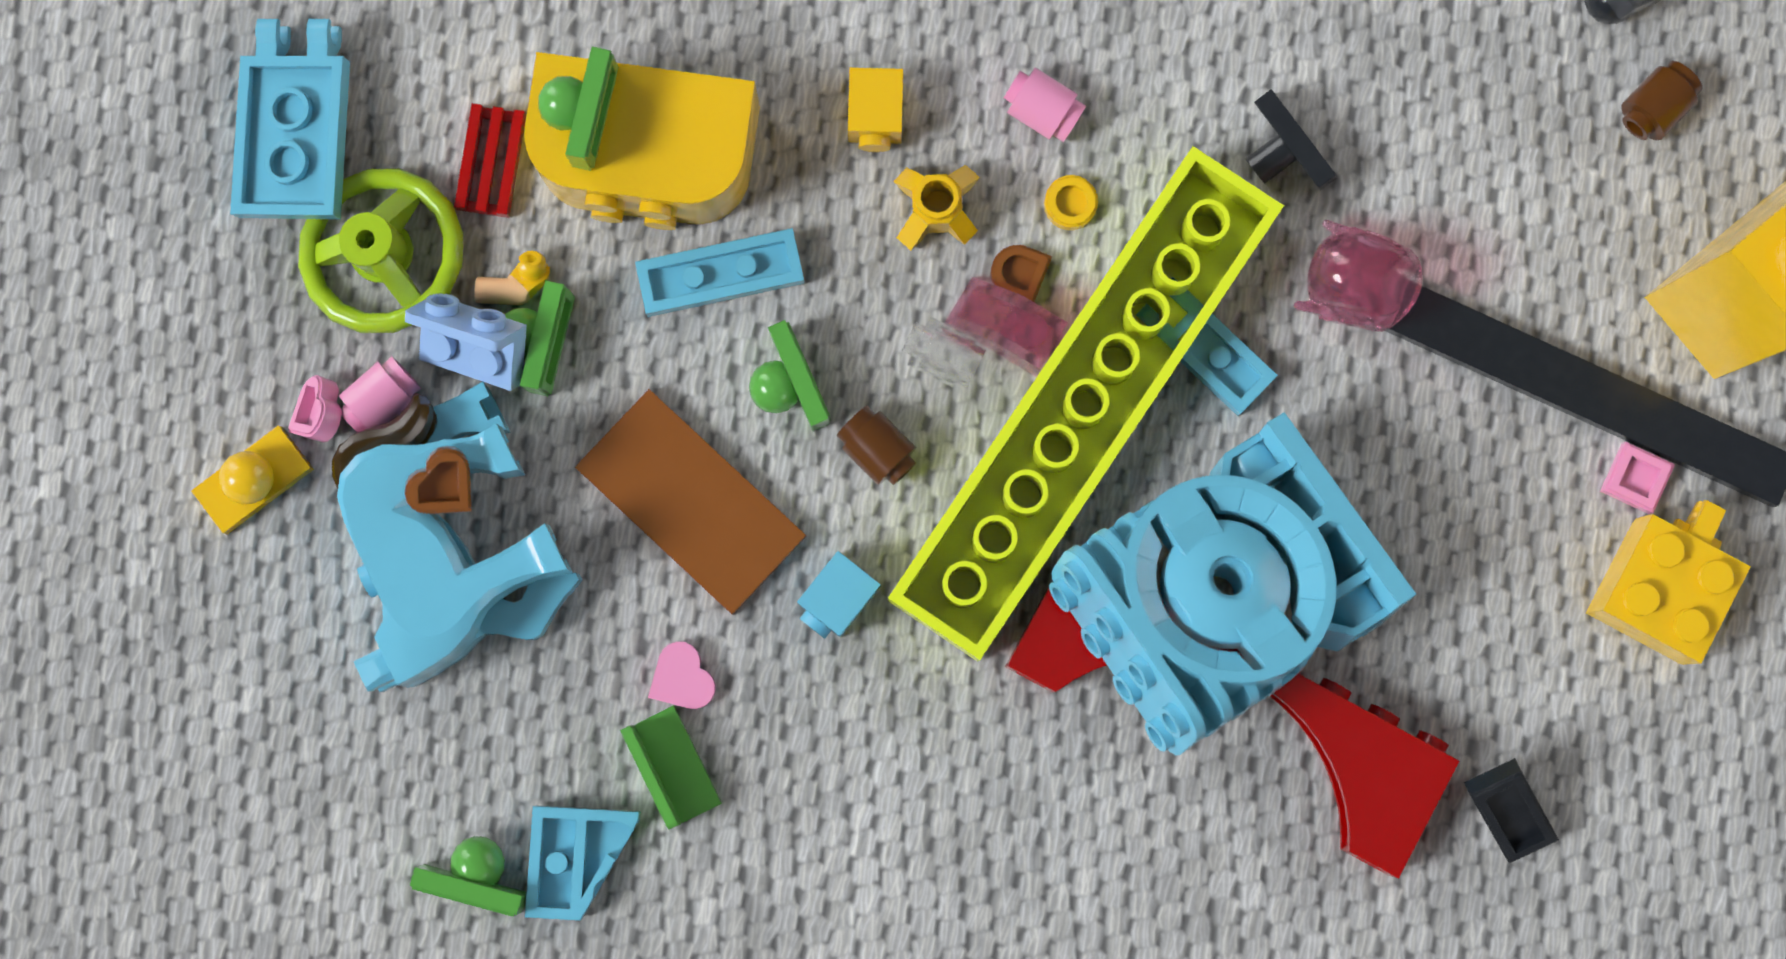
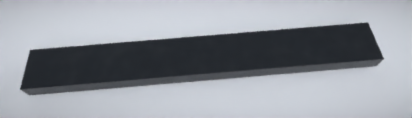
M1404 278L1400 282L1380 327L1381 330L1770 507L1779 506L1786 490L1785 450Z

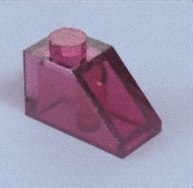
M975 277L971 278L945 321L947 325L1035 377L1038 376L1068 322L1026 297Z

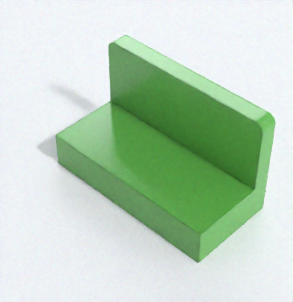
M675 705L635 725H629L620 730L668 830L722 804Z

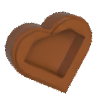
M453 446L436 448L428 456L425 468L416 470L408 477L404 492L406 501L411 508L419 513L426 514L472 511L470 468L467 457L461 450Z

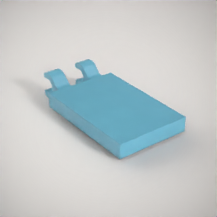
M257 19L255 27L256 55L240 56L230 214L237 218L341 219L350 61L343 56H336L341 48L342 29L339 26H331L330 19H308L306 32L307 56H285L290 49L291 28L289 26H280L279 19Z

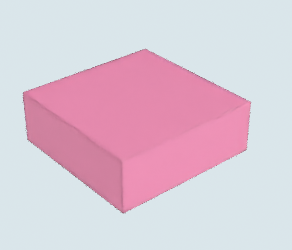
M1623 442L1600 492L1647 514H1652L1656 509L1675 464L1628 442Z

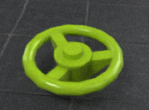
M401 168L366 169L343 179L342 204L348 198L370 189H397V191L371 213L364 212L352 216L344 223L340 233L320 241V237L329 219H307L299 237L298 268L309 298L331 321L359 333H395L412 326V324L405 322L406 309L425 300L432 294L450 295L462 268L464 233L453 204L430 180ZM420 201L434 214L443 237L442 263L432 285L423 294L420 293L406 272L412 262L414 248L409 233L404 229ZM352 263L356 272L366 280L384 283L402 308L392 312L366 313L344 304L327 286L320 267Z

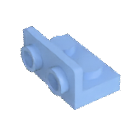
M449 294L429 295L425 300L405 310V322L421 327L419 360L509 391L520 385L524 368L526 324L508 319L504 313L498 310L477 309L459 303L458 298Z

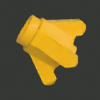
M966 164L949 175L934 174L924 176L906 167L893 182L907 196L912 198L913 213L896 238L910 251L928 233L949 232L965 245L978 230L963 211L962 196L975 185L980 177Z

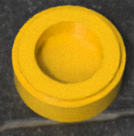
M1066 175L1056 179L1049 186L1044 199V209L1048 219L1055 226L1064 230L1083 228L1090 223L1098 208V196L1095 188L1088 180L1077 175Z

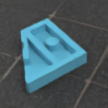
M533 806L525 917L582 920L640 821L641 811Z

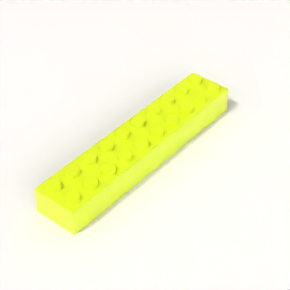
M1192 146L889 595L888 602L977 662L981 660L1284 205ZM1188 290L1204 306L1190 327L1178 339L1180 342L1173 351L1157 334L1162 330L1166 322L1174 328L1188 314L1170 297V295H1180ZM1148 304L1159 314V323L1147 326L1136 314Z

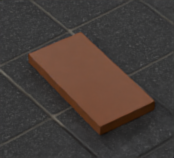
M650 389L641 396L575 466L584 477L732 615L737 612L807 537Z

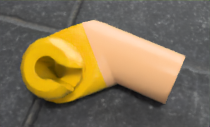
M526 251L519 256L520 262L507 278L477 276L475 281V302L518 306L526 304L544 286L545 280L547 281L549 278L550 267L546 263V258L538 251Z

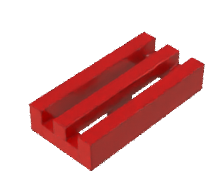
M471 104L454 203L456 210L505 218L510 217L527 116L525 111L515 109L514 111H506L502 107L493 106L492 108H486L482 104ZM483 119L490 120L477 201H470ZM507 122L511 123L498 205L490 204L502 124Z

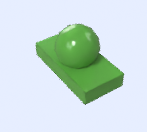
M592 46L583 82L572 76H559L547 82L538 97V109L542 119L549 126L560 131L571 130L565 155L571 166L591 171L595 167L619 69L611 50Z
M545 280L538 312L530 308H516L505 314L506 318L527 325L524 354L526 362L520 386L533 394L547 397L549 394H552L575 300L573 293L564 284Z
M783 320L769 326V334L781 361L765 362L755 369L749 382L751 399L763 411L775 414L788 411L799 400L812 432L830 425V414L790 323Z
M481 836L464 839L455 847L451 855V871L426 864L419 865L414 868L409 885L416 891L512 917L522 913L526 906L527 892L496 884L504 872L505 859L502 850L494 841Z

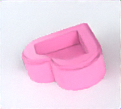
M318 375L306 381L300 392L288 427L289 433L320 442H328L332 439L341 421V407L337 403L339 388L336 382Z
M686 642L668 644L659 656L648 698L690 709H699L707 706L713 700L716 693V684L711 674L701 668L699 652L694 646Z

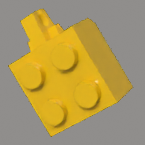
M1704 500L1695 504L1686 522L1678 518L1671 524L1654 514L1636 518L1622 541L1586 614L1681 665L1701 664L1751 568L1746 563L1719 550L1722 541L1714 538L1726 510L1708 500Z

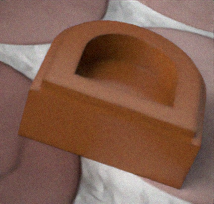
M1023 245L1006 247L993 260L991 266L992 284L1002 296L1032 308L1053 256Z

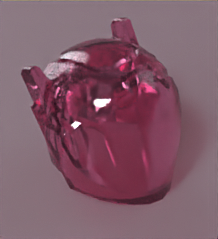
M1327 219L1322 222L1324 229L1332 234L1326 237L1317 247L1310 262L1306 280L1308 282L1307 290L1310 299L1308 301H1296L1294 308L1298 311L1318 315L1321 320L1365 330L1383 332L1394 326L1407 314L1420 294L1423 279L1418 257L1411 249L1381 234L1356 227H1347Z

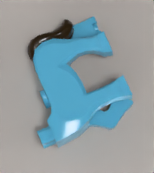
M483 381L459 396L436 406H432L426 396L419 393L413 394L410 403L398 417L389 423L373 426L351 435L338 446L332 459V477L338 489L337 498L343 520L364 564L357 568L359 578L369 596L373 598L378 595L382 602L383 621L374 636L379 649L354 661L356 669L369 692L376 689L379 692H385L397 685L406 688L417 687L465 658L487 635L499 634L524 640L539 639L545 634L568 596L583 581L580 574L572 572L567 559H563L555 543L557 539L551 526L544 523L513 546L475 564L469 549L447 521L437 513H419L407 503L404 489L408 477L416 470L425 468L426 460L430 453L442 446H453L461 450L467 457L470 474L486 473L504 479L525 475L519 461L515 460L507 444L509 440L506 433L511 432L489 387ZM476 434V435H473V436H470V437L462 438V437H464L465 435ZM527 585L522 600L513 603L504 599L505 596Z

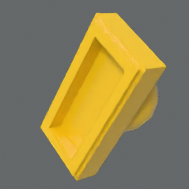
M278 425L246 450L229 456L218 471L192 489L191 492L221 532L228 535L313 471L314 468L283 427Z

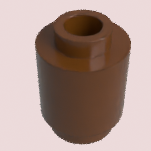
M1670 61L1665 67H1657L1621 104V110L1624 114L1622 118L1624 126L1632 135L1641 140H1647L1648 138L1662 140L1697 104V95L1703 89L1700 79L1690 68L1678 61Z
M867 405L858 411L836 435L845 444L842 450L878 486L886 479L894 486L916 464L910 455L917 447L881 411L875 414Z

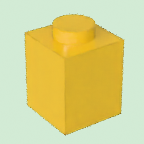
M849 67L848 142L859 143L858 148L860 150L884 152L891 149V143L901 144L903 69Z

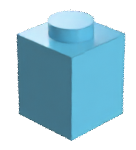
M837 551L797 601L798 605L806 610L799 619L824 639L831 631L841 638L881 588V584Z

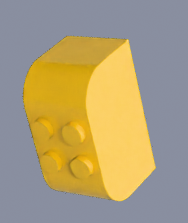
M536 52L525 123V146L536 170L549 190L559 200L577 209L591 211V218L598 221L622 223L624 215L645 218V226L660 230H675L677 223L699 225L715 222L730 214L742 201L749 185L760 111L755 81L617 63L619 69L595 167L588 171L572 167L565 155L571 130L560 131L549 126L542 119L538 109V97L544 85L559 76H572L583 82L588 59Z

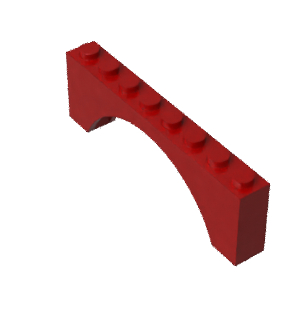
M1048 585L1005 667L1044 689L1055 693L1073 680L1095 669L1107 666L1102 657L1096 658L1087 649L1081 637V626L1070 611L1065 612L1057 605ZM1207 646L1209 648H1213L1220 651L1237 652L1244 659V657L1241 655L1237 648L1220 649ZM1300 671L1294 678L1269 697L1278 703L1298 723L1323 761L1332 783L1338 807L1340 850L1388 876L1399 879L1460 761L1446 754L1449 744L1422 730H1419L1415 737L1397 727L1400 718L1375 704H1370L1368 710H1365L1348 701L1352 694L1350 690L1324 677L1317 684L1300 675Z

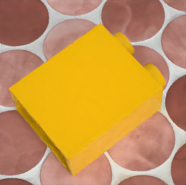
M1786 181L1644 297L1713 379L1786 350Z

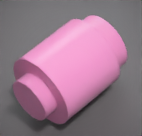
M1036 67L1030 76L1020 71L1004 96L1005 100L1012 103L1007 114L1050 140L1054 136L1062 142L1066 140L1086 108V105L1076 100L1077 93Z
M391 356L383 364L377 361L339 395L345 404L341 408V415L357 433L373 426L389 423L405 410L413 394L417 393L421 387L406 369Z

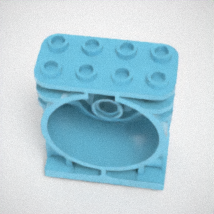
M1285 412L1267 422L1259 433L1226 452L1211 470L1209 476L1194 478L1168 489L1155 500L1142 506L1137 512H1129L1120 517L1111 528H1103L1092 534L1083 545H1075L1066 550L1053 567L1051 574L1053 582L1049 584L1050 593L1057 605L1065 612L1070 611L1081 626V637L1087 649L1096 658L1102 657L1114 674L1113 684L1118 694L1126 703L1134 704L1145 719V730L1151 742L1160 751L1165 752L1168 750L1176 756L1183 754L1197 742L1209 737L1231 720H1235L1249 708L1288 683L1307 665L1317 647L1340 651L1361 636L1364 637L1381 626L1417 595ZM1158 537L1169 551L1162 565L1160 575V590L1164 606L1161 602L1156 582L1157 561L1162 549V544ZM1213 577L1226 579L1231 584L1234 595L1221 593L1216 588ZM1289 599L1291 604L1292 623L1284 615ZM1207 646L1220 649L1237 648L1241 655L1244 657V659L1237 652L1220 651L1213 648H1209Z

